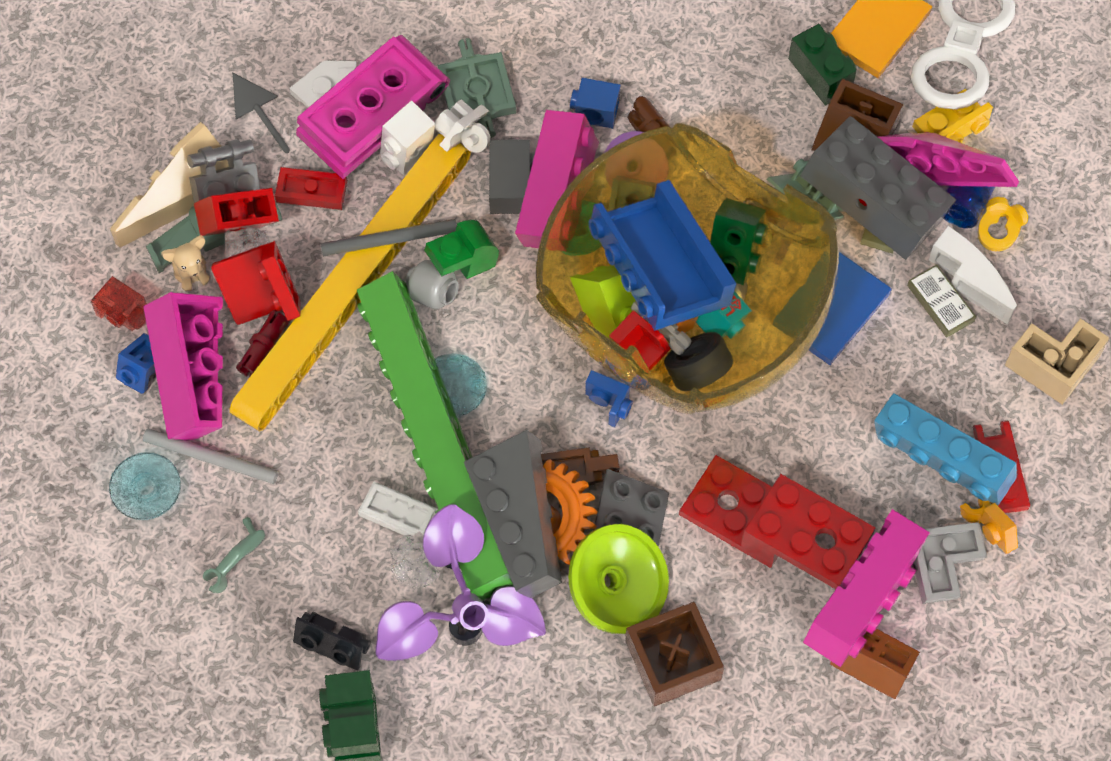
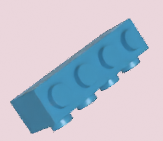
M894 393L874 420L876 435L882 443L905 452L916 463L931 467L947 481L957 482L983 501L988 500L991 503H996L998 506L1017 478L1016 462Z

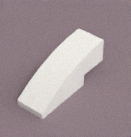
M948 226L933 245L929 261L954 276L951 284L960 295L1008 324L1017 306L1008 286L983 253L965 237Z

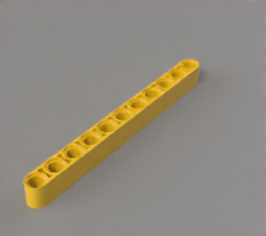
M438 134L359 236L421 225L466 166L471 151L467 150L462 143H459L446 152L440 146L445 137L442 134ZM408 241L346 252L301 310L300 317L295 318L237 393L231 403L230 414L258 431L264 430L357 309V305L361 303L357 289L380 278Z

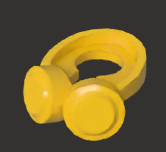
M994 197L986 203L987 212L980 220L977 231L978 239L988 250L1003 251L1015 243L1021 226L1026 225L1028 222V214L1020 204L1010 206L1006 198ZM1006 216L1007 223L1005 228L1007 236L1003 239H995L990 236L988 227L996 224L1000 217Z

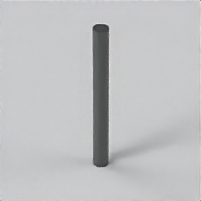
M456 219L324 242L321 243L322 254L324 257L449 234L456 231L457 223Z

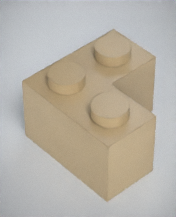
M1081 318L1062 342H1059L1031 323L1012 347L1005 366L1063 405L1099 359L1110 338Z

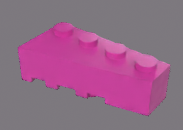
M170 292L143 306L167 437L172 440H196L222 428V385L218 383V371L223 368V356L218 354V339L223 337V324L218 322V311L223 309V297Z
M892 509L886 517L880 532L874 534L859 561H855L841 586L836 588L813 621L803 643L839 667L843 665L849 655L856 658L867 641L863 638L866 631L873 635L884 618L880 614L882 609L891 610L901 594L897 591L898 587L902 586L906 589L916 574L917 570L912 565L930 532Z

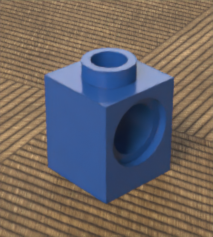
M582 78L579 90L573 89L570 109H575V113L585 114L590 125L613 129L620 103L621 85Z

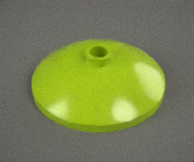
M613 524L592 531L578 544L569 566V588L576 608L587 622L604 632L626 634L627 627L658 616L665 604L669 588L666 561L657 544L646 533L635 527ZM606 575L610 578L609 587L606 586L604 581Z

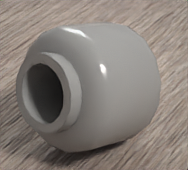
M424 260L416 267H412L406 276V285H408V293L411 299L431 309H440L445 305L451 304L457 295L459 285L455 273L452 272L441 276L431 260Z

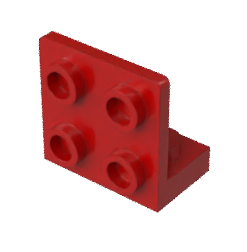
M275 241L212 263L211 270L237 325L268 315L271 311L283 310L287 321L300 317L301 300Z

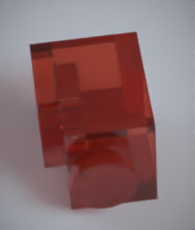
M114 276L105 283L90 301L96 316L101 319L105 317L117 328L123 325L131 331L134 329L138 330L146 322L143 307L147 305L145 297Z

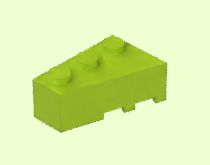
M614 265L600 266L587 274L570 276L592 335L610 339L609 335L632 312V304L636 301L632 293L627 292L623 287L618 270Z

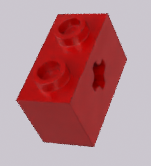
M272 188L213 195L194 203L199 232L202 236L258 229L279 221Z

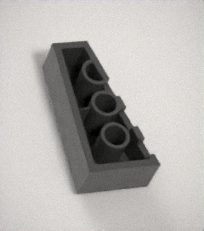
M525 430L464 461V465L515 591L528 598H532L561 584L562 578L556 538L553 536L551 518L553 517L551 504L548 503L546 470L543 468L541 452H543L541 439Z

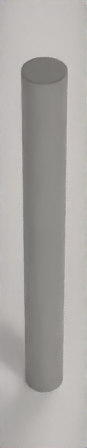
M149 428L145 430L143 435V442L271 484H275L279 472L277 470L185 440L168 439L167 434Z

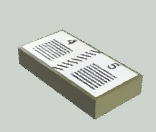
M937 265L908 281L907 286L946 338L975 322V314Z

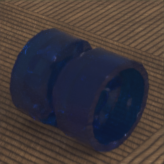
M948 186L949 188L945 191L953 196L956 201L943 219L960 228L968 229L975 227L985 209L984 205L988 203L995 187Z

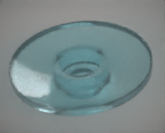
M149 452L138 453L123 460L115 468L109 482V494L114 506L123 515L136 520H150L165 514L176 503L181 490V480L175 465L166 457ZM144 487H153V491L150 494H141V490Z

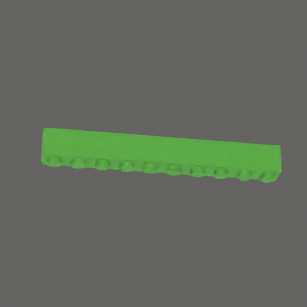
M392 271L357 289L361 301L357 306L361 316L366 322H369L372 331L368 332L369 339L373 347L380 351L383 360L379 361V366L384 376L388 380L390 379L393 389L390 390V395L396 407L402 410L404 419L401 420V425L406 435L410 439L412 438L415 449L412 450V454L417 465L424 469L427 479L423 483L428 495L435 499L438 506L435 514L449 504H456L473 516L483 530L484 544L479 555L470 562H458L470 592L476 594L483 601L491 597L497 588L513 586V583L464 465V461L472 458V454L417 311L408 293L406 283Z

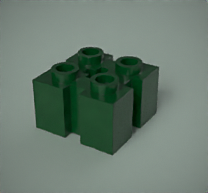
M370 670L325 675L326 688L319 689V699L325 722L329 721V724L322 725L324 748L327 750L328 758L335 757V761H382L376 695Z

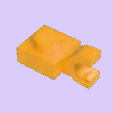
M978 498L979 509H972L967 503L960 506L961 515L966 521L970 523L979 522L984 525L982 526L983 533L992 545L997 544L1005 554L1018 548L1016 524L996 503L990 505L988 500L983 501Z

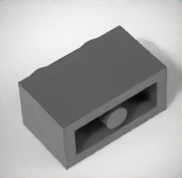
M490 140V214H520L535 152H530V140Z

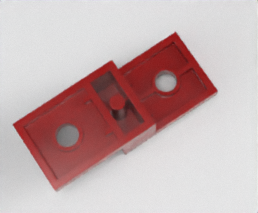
M717 455L714 456L679 510L681 517L769 568H772L777 558L780 557L834 589L841 586L850 568L858 560L876 527L782 474L779 475L774 485L770 486ZM723 495H731L736 498L738 505L734 509L725 510L718 504V499ZM821 533L829 534L834 538L835 545L829 549L821 548L816 543L815 537Z

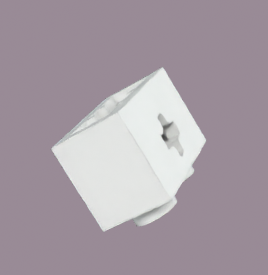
M412 100L382 126L381 159L390 169H397L403 175L414 166L431 144L435 129V122Z

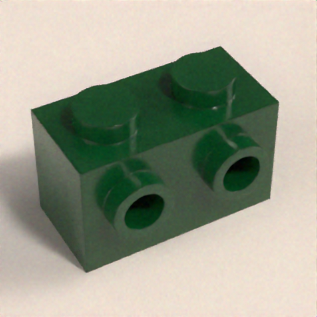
M819 23L792 38L788 59L825 106L830 103L842 79L854 83L856 66L849 56H844L837 47V42L833 35L829 32L826 33Z
M725 198L715 213L710 243L737 284L744 285L751 273L756 275L761 263L762 254L757 253L758 245L763 244L768 230V224L763 223L766 210Z

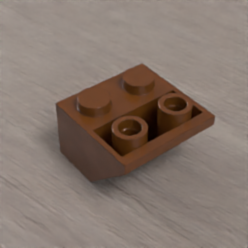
M842 79L828 105L811 150L815 151L849 116L877 137L893 135L899 124L904 104Z

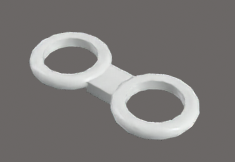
M939 0V13L942 20L950 27L944 46L932 48L923 53L912 66L911 82L915 92L927 103L944 109L955 110L965 108L981 100L989 88L990 74L985 63L977 56V52L983 37L996 35L1009 26L1015 16L1014 0H997L1002 12L995 19L983 23L970 22L961 18L953 9V0ZM956 61L966 65L973 72L976 82L971 89L964 93L946 94L935 90L927 82L925 72L937 62Z

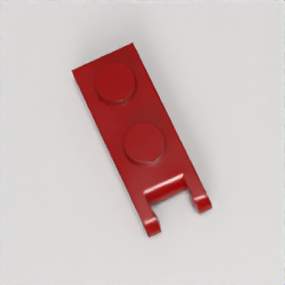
M1009 421L1000 422L1001 435L987 437L984 436L981 424L973 425V433L977 441L1017 464V478L998 507L1004 513L1028 510L1030 502Z

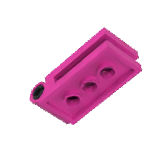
M403 35L393 36L297 117V123L300 126L296 129V135L334 172L344 179L381 147L382 126L411 100L423 111L426 108V103H432L446 90L450 79Z

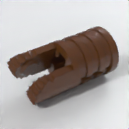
M639 96L636 98L633 104L635 110L630 111L627 117L636 131L645 132L656 138L663 146L666 155L675 151L680 144L679 137L675 135L669 124L664 121L662 115L646 97Z

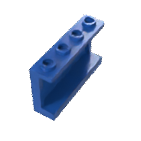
M670 180L657 183L654 197L608 212L602 203L594 204L592 218L589 220L590 232L594 239H599L605 249L607 261L610 265L616 267L621 275L623 287L627 292L632 293L637 302L640 315L644 319H648L654 331L731 305L736 282Z

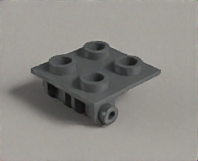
M607 469L598 505V513L595 519L596 529L613 524L629 525L646 533L659 547L669 492Z

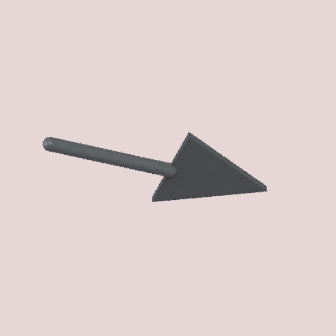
M232 72L235 119L255 110L284 153H289L290 148L260 107L278 96Z

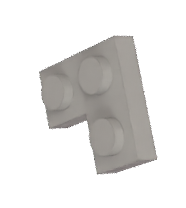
M979 522L925 529L930 534L914 562L922 604L956 600L961 597L954 564L979 561L987 557Z

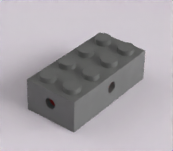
M851 116L814 151L800 175L905 260L941 223L956 201L953 196Z

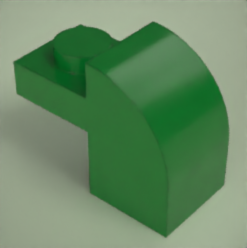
M466 220L457 223L456 231L427 242L424 249L441 276L460 269L466 279L494 268L499 256L498 248L477 220Z

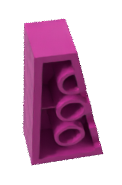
M546 110L515 231L516 236L524 247L562 251L565 241L570 238L572 221L599 145L594 129L590 126L585 114Z

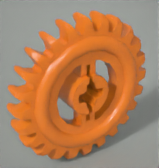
M549 459L543 466L547 477V483H545L546 491L557 497L562 506L563 514L561 521L559 511L551 506L553 517L551 518L553 536L556 538L559 560L570 565L571 557L569 553L574 552L579 541H582L587 536L584 530L597 528L596 524L587 520V517L596 515L598 511L593 507L586 506L587 503L595 500V496L591 493H582L589 487V484L586 481L576 482L580 477L579 472L573 470L566 474L568 466L565 463H561L555 468V462Z

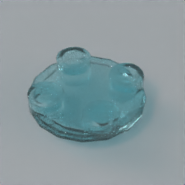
M451 353L436 357L435 361L459 419L462 415H466L476 409L484 399L487 392L485 372L476 361L466 355Z

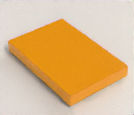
M857 0L831 34L844 56H849L855 65L879 78L929 16L933 6L923 0Z

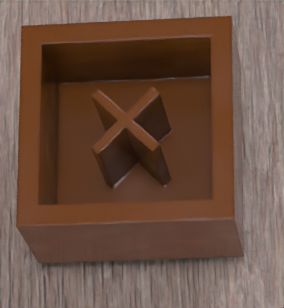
M695 601L626 628L625 642L654 707L722 680L724 665Z

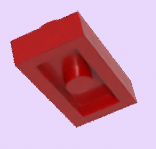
M280 167L275 192L276 203L342 210L348 182L347 176L342 179L337 173Z

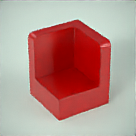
M634 310L609 335L616 349L644 373L650 372L671 349L664 335L658 330L654 331L651 324Z

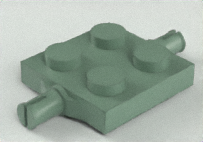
M466 38V47L464 39H461L458 42L462 57L454 62L438 65V68L450 79L448 87L443 92L447 108L450 110L461 99L473 110L482 104L489 112L476 123L479 122L486 129L488 128L491 139L496 136L492 120L497 117L516 114V104L502 52L489 55L474 54L471 39Z

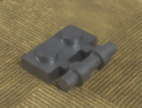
M238 139L228 141L225 146L214 149L210 146L200 148L198 153L187 155L189 167L200 166L201 174L189 177L194 203L213 195L260 189L256 163H243L242 161L243 155L254 152V145L250 139L242 142ZM227 159L229 167L215 170L217 161Z

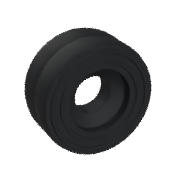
M707 332L690 338L692 341L690 346L682 354H676L673 350L668 353L664 364L677 389L680 391L701 389L714 383L730 370L733 365V358L720 334Z

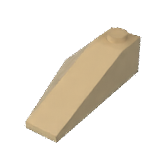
M201 122L197 124L175 145L169 153L174 157L162 173L158 170L150 177L152 182L145 195L135 196L112 225L110 231L117 246L121 248L188 214L191 207L194 206L189 177L201 174L200 166L189 167L187 155L198 153L200 148L208 146L212 147V149L222 147ZM227 159L217 161L215 164V170L229 167Z

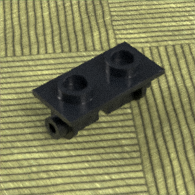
M314 611L311 614L305 612L301 618H296L294 643L308 651H314L330 658L339 665L350 667L356 671L359 670L362 653L366 654L371 645V640L366 639V634L357 632L344 625L338 634L333 633L337 622L323 617Z

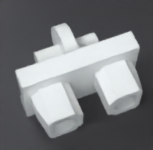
M462 99L456 102L450 110H444L435 121V129L445 137L440 146L447 152L462 142L467 150L475 153L482 152L490 143V134L485 126L476 122L483 118L489 110L482 104L473 110Z

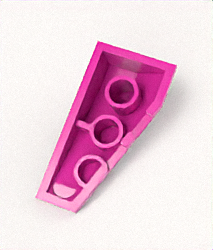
M929 132L903 133L878 137L939 186L1017 187L1019 184V180L1004 159L939 134Z

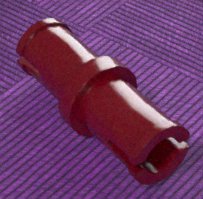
M271 311L260 331L252 335L249 340L250 346L236 365V369L246 377L249 375L250 377L289 325V321H287L283 314Z

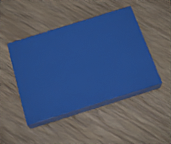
M836 251L778 318L775 327L828 365H831L888 298L892 288L839 251Z

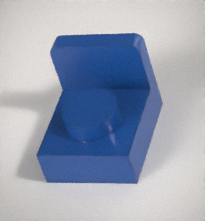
M145 333L118 354L116 370L117 380L141 394L148 390L149 377L155 372L149 335Z
M591 370L586 380L585 395H588L589 399L597 405L607 407L609 404L612 406L609 412V425L615 428L619 419L625 420L631 410L633 400L629 399L630 386Z

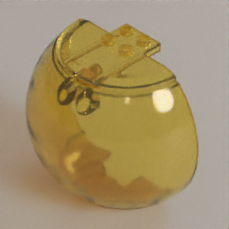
M676 123L673 128L665 126L649 130L612 147L596 158L570 183L557 201L542 233L536 262V288L539 291L536 298L553 321L571 340L605 369L642 395L667 408L684 414L718 410L741 403L776 384L798 364L818 337L833 303L838 280L839 250L837 225L831 214L821 204L788 184L783 188V194L738 166L732 150L696 127ZM667 180L671 181L709 242L715 213L725 198L765 209L763 223L768 224L765 240L762 245H758L757 253L762 254L759 269L756 275L751 273L746 281L748 291L744 302L752 311L742 320L746 326L732 339L727 335L723 337L732 355L733 365L724 376L714 383L701 389L694 387L692 391H680L674 385L664 364L668 353L649 370L636 347L630 345L625 350L596 330L587 314L583 312L570 276L576 274L584 275L600 266H610L605 255V249L599 239L593 238L589 229V220L592 218L594 204L602 203L608 212L653 198L657 183ZM695 323L693 329L685 334L691 338L705 332Z

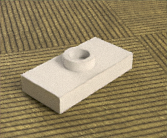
M373 482L358 510V514L362 518L423 544L425 529L438 509L377 482Z

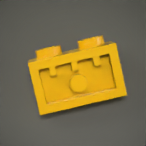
M964 89V90L960 91L959 93H964V92H966L967 90ZM976 102L969 107L955 110L935 107L914 120L912 127L917 133H936L962 143L964 137L972 132L979 134L989 125L993 106L989 102L982 106Z

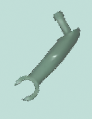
M249 517L243 519V524L246 526L249 535L235 545L215 569L210 568L203 573L205 581L218 577L216 584L209 588V591L212 593H221L226 589L228 584L227 573L243 557L256 549L265 538L264 530L256 531Z

